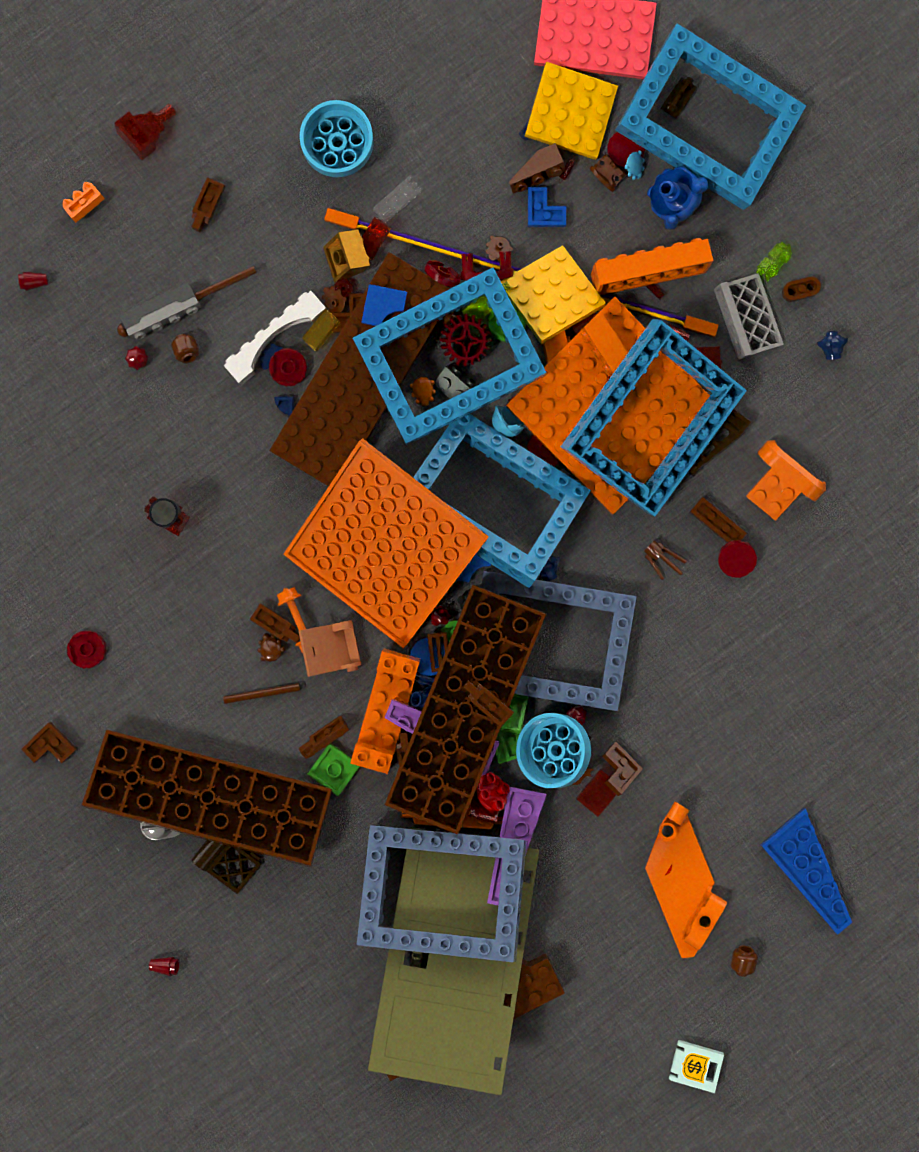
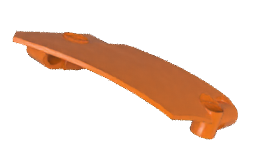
M674 801L659 826V832L645 869L681 958L694 957L697 951L701 949L725 909L727 901L711 892L715 882L687 814L690 810ZM664 826H671L673 828V833L670 836L662 834ZM672 864L671 872L665 875ZM702 916L710 918L708 925L703 926L699 923Z

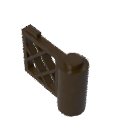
M206 840L191 859L192 862L238 894L261 865L259 861L261 857L254 852L248 853L243 849L233 847L238 851L239 858L227 859V851L232 846ZM250 860L255 865L251 870L243 871L242 861ZM239 861L240 871L229 873L228 863ZM217 864H226L227 873L218 874L213 870ZM241 875L242 882L238 887L230 883V876Z

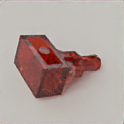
M169 103L157 113H152L150 110L146 114L133 116L130 112H127L114 123L117 134L141 160L156 150V143L160 133L165 130L163 123L176 114L173 107L170 108L171 105Z

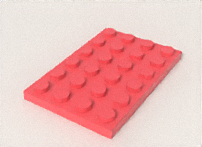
M542 0L534 65L545 66V63L549 62L575 71L644 79L648 72L656 3L639 0Z

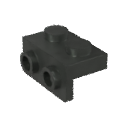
M454 363L446 366L434 381V385L450 399L477 386L476 380L468 377L463 372V369Z

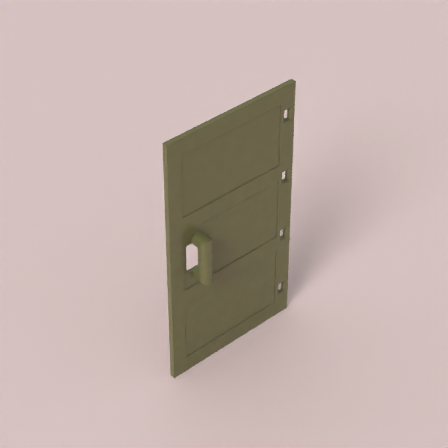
M528 848L525 856L524 870L531 871L529 883L523 882L519 932L522 933L520 945H517L516 962L429 953L427 968L425 969L421 968L424 952L412 951L411 963L408 966L404 965L405 950L389 949L368 1071L502 1095L539 856L538 849ZM406 849L393 928L495 939L498 905L487 903L495 858ZM505 994H512L510 1007L503 1005ZM495 1057H502L500 1071L493 1069Z

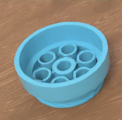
M341 100L326 101L314 107L304 118L300 128V145L307 162L319 173L330 177L349 176L359 171L371 156L374 144L372 127L365 113L354 104ZM343 124L350 125L346 130L341 129ZM326 126L331 127L329 132H323L322 129ZM356 138L362 140L361 143L357 145L353 144L352 141ZM336 141L343 142L340 147L333 146ZM317 144L324 145L320 150L315 149ZM347 156L355 157L352 162L345 161ZM330 158L336 160L332 165L326 163Z
M544 713L531 719L520 732L516 746L517 761L523 774L532 783L544 788L567 787L579 780L589 765L591 758L590 740L583 726L574 718L564 714ZM565 728H567L568 735L566 737L563 734ZM548 731L550 732L549 740L546 739V733ZM576 743H578L580 746L578 752L575 751ZM559 746H560L561 749H562V752H561L560 755H558V753H557V749H558ZM541 750L544 751V757H543V758L540 757V751H541ZM570 761L573 763L572 770L569 769ZM552 765L555 766L554 774L551 772Z

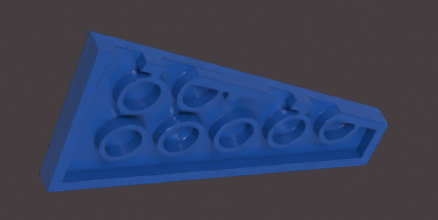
M803 808L766 839L761 846L838 935L852 921L841 898L838 886L834 881L821 844L817 839L814 827L810 822L807 810Z

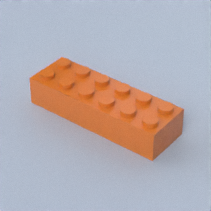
M696 238L691 240L690 243L683 244V242H677L672 244L671 247L664 248V246H658L652 251L640 250L629 256L621 254L610 260L608 258L599 259L594 264L590 276L594 288L601 296L704 274L711 266L713 257L708 239Z

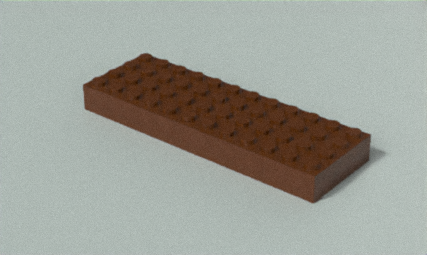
M388 252L370 282L371 285L406 291L407 297L404 312L449 290L448 287L433 280L430 276ZM368 287L269 450L328 487L359 440L362 438L365 441L369 440L387 410V406L353 340V337L375 327L361 323ZM395 312L393 314H390L386 317V319L383 322L403 312ZM438 319L425 325L424 329L419 328L409 333L408 337L404 338L403 336L391 342L390 346L387 347L385 345L380 348L399 387L437 327Z
M472 584L385 802L386 806L455 834L459 833L501 728L468 698L471 693L464 688V685L468 680L476 687L480 683L509 707L546 613Z
M106 730L82 806L95 811L312 867L332 789Z

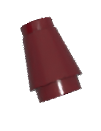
M32 272L18 274L20 289L28 291L48 285L47 274Z
M175 957L151 959L149 962L150 971L170 977L178 974L180 963L179 959H175Z

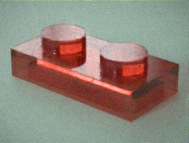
M378 217L373 218L362 236L363 245L369 260H373L392 229Z

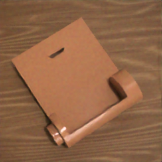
M352 620L298 631L308 677L346 668L347 672L359 670L358 666L361 665Z

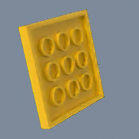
M546 62L524 137L549 145L556 143L558 148L596 160L618 86Z
M563 245L513 274V277L501 281L511 303L541 344L602 309L606 304Z

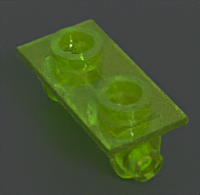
M783 242L777 243L768 253L773 259L770 260L765 257L757 266L756 272L761 276L764 274L766 282L771 277H775L783 263H787L791 258L790 244L786 246Z

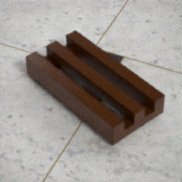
M447 632L427 634L432 672H438L439 669L435 668L432 638L436 637L440 667L442 662L440 637L443 636L446 652L448 647Z

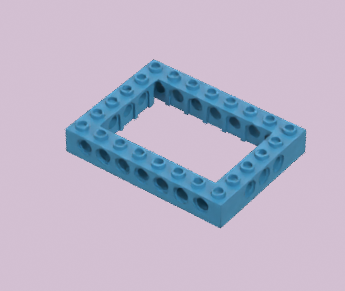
M677 23L670 31L615 131L673 167L683 166L696 177L706 178L710 190L744 210L753 202L806 105ZM680 57L685 60V63H690L701 70L702 74L706 73L717 80L716 83H722L733 90L732 93L739 94L747 99L748 103H753L763 109L765 114L769 113L777 118L769 125V131L765 138L760 141L759 149L751 157L750 165L741 176L646 118Z
M494 267L353 337L406 446L546 375V371ZM486 296L487 305L492 309L497 319L496 323L498 326L500 325L505 335V341L509 343L514 352V359L519 365L414 417L380 348L385 345L388 347L391 342L403 336L406 338L409 333L419 328L424 329L425 325L437 319L440 321L443 316L455 310L457 312L461 307L471 302L475 303L477 299Z
M652 319L560 447L643 511L655 517L747 390L662 320ZM661 351L712 394L645 485L631 477V473L618 467L615 461L605 457L600 449L591 445L596 438L601 436L600 432L608 422H611L613 414L619 406L624 404L623 401L631 390L635 389L634 385L642 374L647 372V367L654 358L658 357V352Z
M468 414L449 424L413 478L430 490L435 480L440 477L445 465H448L455 450H458L462 440L470 444V447H475L486 454L487 458L491 457L502 464L503 468L510 469L519 478H524L535 485L536 489L540 488L551 495L552 499L559 500L560 504L528 555L453 508L489 536L476 555L530 588L591 490L473 415Z

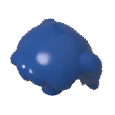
M683 166L676 167L674 170L670 168L665 169L662 174L656 176L655 183L648 189L647 195L651 198L652 211L664 221L666 229H676L679 222L688 219L701 203L702 193L708 189V181L704 177H696Z

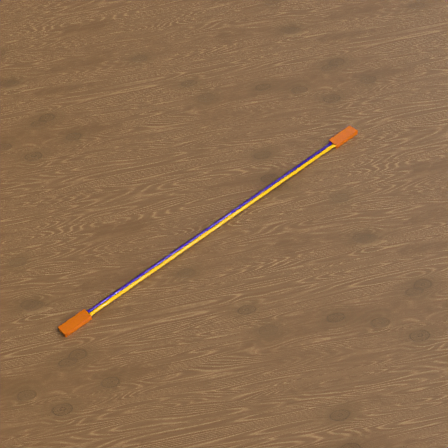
M327 208L324 218L326 222L353 230L360 228L462 259L461 254H469L363 222L357 216ZM473 254L474 263L490 268L494 267L497 270L500 269V262L491 261L490 259ZM511 266V268L514 270V273L521 270L520 268ZM607 294L601 295L602 299L607 303L614 297ZM617 298L627 309L681 324L687 330L711 337L716 336L718 324L688 315L681 317Z

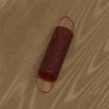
M573 158L572 160L569 159L566 163V171L559 176L561 179L566 180L575 164Z
M654 284L646 286L659 300L665 295Z

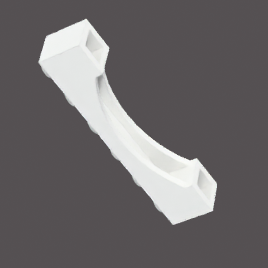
M312 291L303 293L295 305H289L283 311L284 314L279 318H274L269 323L270 326L267 329L260 330L254 336L255 339L242 345L241 351L238 354H233L227 358L224 366L241 386L256 374L254 367L260 354L277 335L300 323L311 321L314 324L328 312Z

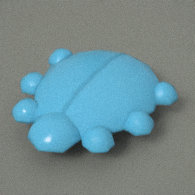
M642 151L631 153L627 159L625 169L628 171V177L632 175V180L641 178L642 171L645 169L642 166L645 160L640 156Z

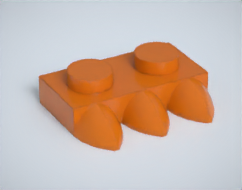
M84 182L83 192L73 191V201L71 199L63 200L64 210L75 223L84 218L87 213L105 199L92 183Z

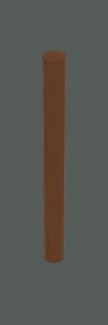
M300 684L224 696L223 700L224 704L296 692L300 691Z

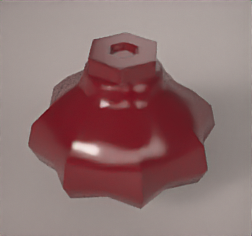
M135 346L127 350L125 360L130 368L138 371L141 367H146L149 357L146 355L145 349Z
M436 606L430 614L431 623L434 626L439 624L446 625L451 619L449 611L442 606Z
M581 705L571 706L566 711V715L574 718L581 725L585 723L587 711Z

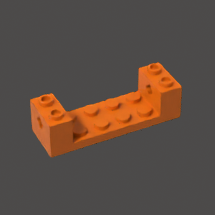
M385 648L382 650L374 685L350 764L388 774L401 727L387 720L385 714L392 699L408 705L419 668L420 658Z

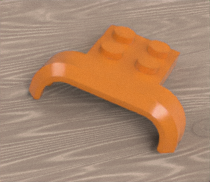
M768 440L758 450V455L771 468L748 492L746 497L776 521L801 492L811 500L817 501L826 491V483L817 479L784 452L775 440Z

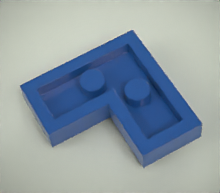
M528 187V227H566V206H547V187Z

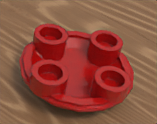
M489 772L481 776L476 788L477 797L487 810L500 811L507 803V794L510 792V787L497 775Z

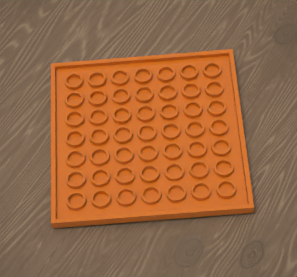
M613 297L586 324L588 325L601 315H604L627 352L630 351L646 329L616 297ZM580 330L544 366L546 375L524 386L505 406L583 486L591 490L590 493L613 515L628 498L560 447L611 377V375L608 376L603 370V362L601 359H596L592 352L594 348L590 342H585L581 335L583 331ZM661 351L658 352V357L654 358L647 367V372L642 374L645 381L629 392L623 401L624 404L619 406L611 417V422H608L600 432L601 436L596 438L591 445L600 449L605 457L615 461L618 467L631 473V477L641 483H645L654 474L710 396L691 375Z
M362 438L283 555L404 649L489 536Z

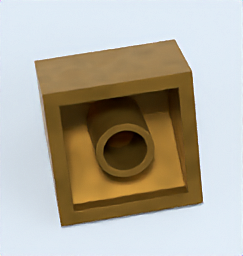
M358 229L338 232L323 246L334 283L360 274L370 266L369 257L363 245V238L360 236Z

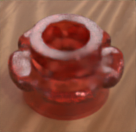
M347 279L338 280L334 285L335 291L341 290L343 297H348L353 291V286Z

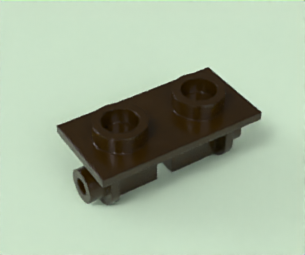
M681 77L660 109L676 119L697 88L693 85L694 80L691 77L686 79Z

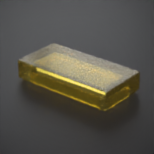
M325 309L302 339L314 351H318L341 322L329 310Z

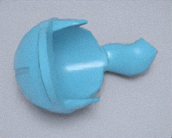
M495 406L492 425L496 431L506 437H514L524 428H527L506 406Z

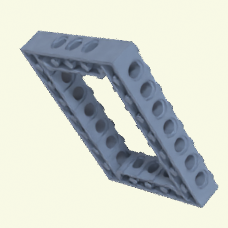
M483 571L481 588L498 595L502 593L614 612L610 620L612 626L610 638L607 639L608 650L607 656L604 658L605 668L603 677L601 676V689L522 675L514 694L618 711L636 596L542 580H535L532 586L528 588L509 575Z
M370 825L357 945L516 962L527 841ZM387 847L503 858L495 939L379 927L384 920V915H382L384 899H386L384 894L386 879H388V860L391 857Z

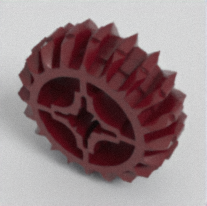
M465 313L462 320L458 314L456 317L458 321L455 322L453 318H450L452 325L444 324L448 330H441V333L446 335V337H441L440 341L446 342V344L440 347L441 349H447L444 352L445 356L451 354L449 357L451 362L456 358L457 365L461 363V360H463L464 366H467L468 360L471 365H474V358L480 362L481 358L479 355H487L483 351L484 348L490 350V346L486 345V342H491L492 339L486 338V336L490 335L491 332L489 330L484 331L488 327L487 324L480 326L482 323L481 318L475 322V315H472L469 320L468 314ZM463 325L461 333L451 337L454 330ZM469 325H473L478 329L480 337L471 336ZM467 334V337L471 338L472 340L467 341L464 345V343L460 340L465 339V335ZM451 343L461 345L462 355L454 352ZM480 343L473 353L468 354L473 344Z

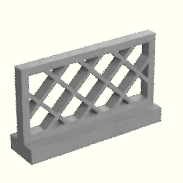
M759 273L728 283L724 282L714 288L738 360L784 345ZM754 279L757 285L755 291L746 287L748 282ZM735 285L741 289L738 297L732 294L731 286ZM744 291L753 295L750 303L741 299ZM756 297L762 300V309L752 305ZM738 303L748 307L745 314L738 312ZM750 309L759 313L756 321L747 317ZM762 315L769 319L768 327L759 323ZM745 320L754 325L751 332L744 330L743 324ZM756 327L765 331L762 339L754 335ZM768 333L775 336L777 343L770 344L765 341ZM751 338L760 342L758 349L751 350L749 344Z

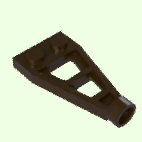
M733 409L721 425L729 431V435L719 442L711 439L709 443L715 447L714 450L707 456L700 454L695 461L697 466L692 465L687 473L694 477L704 465L736 442L750 426L751 421Z

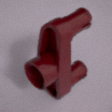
M511 251L499 252L500 269L496 273L501 281L513 277L514 270L511 268ZM473 253L461 254V280L467 281L483 273H476L474 271Z

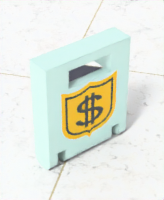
M678 1040L677 1045L683 1047L684 1050L676 1048L671 1072L678 1074V1076L670 1074L669 1080L715 1093L724 1053ZM710 1061L717 1063L713 1080L706 1077Z

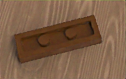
M703 497L690 510L693 516L726 543L734 540L741 541L747 534Z

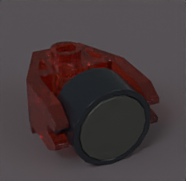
M151 497L149 504L145 506L144 512L149 514L148 520L177 536L180 535L190 519L189 515L181 511L183 507L167 498Z

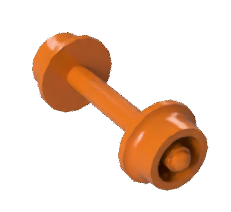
M295 587L290 589L284 588L283 592L277 594L278 606L287 604L298 630H305V624L294 601L302 597V595L297 592ZM300 641L296 643L295 646H298L301 652L303 653Z

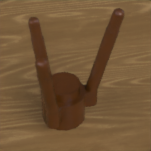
M654 540L644 550L647 554L645 558L651 563L661 580H664V576L653 558L657 560L660 557L679 575L683 574L663 553L666 552L683 563H687V561L664 547L660 542L657 543Z

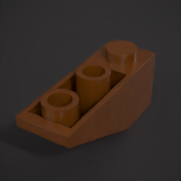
M556 143L538 150L509 181L513 194L523 192L530 186L539 185L551 177H558L566 171Z

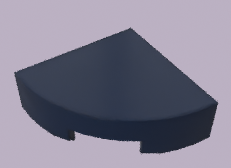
M274 397L278 409L285 415L290 416L294 410V397Z

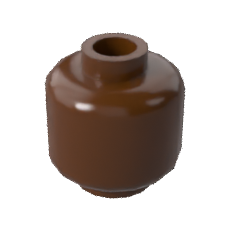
M179 334L171 344L174 356L179 362L191 363L196 360L199 354L195 338L191 335Z
M739 946V948L733 951L731 968L739 976L746 977L751 975L756 970L758 956L751 947Z

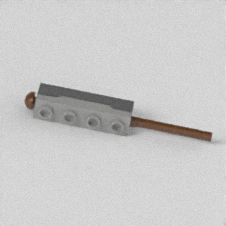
M254 266L196 293L189 282L120 314L122 323L117 328L118 334L122 337L129 336L136 340L142 339L146 336V333L152 330L154 332L159 331L164 327L163 325L169 322L175 323L186 314H195L201 308L199 301L202 298L257 272Z

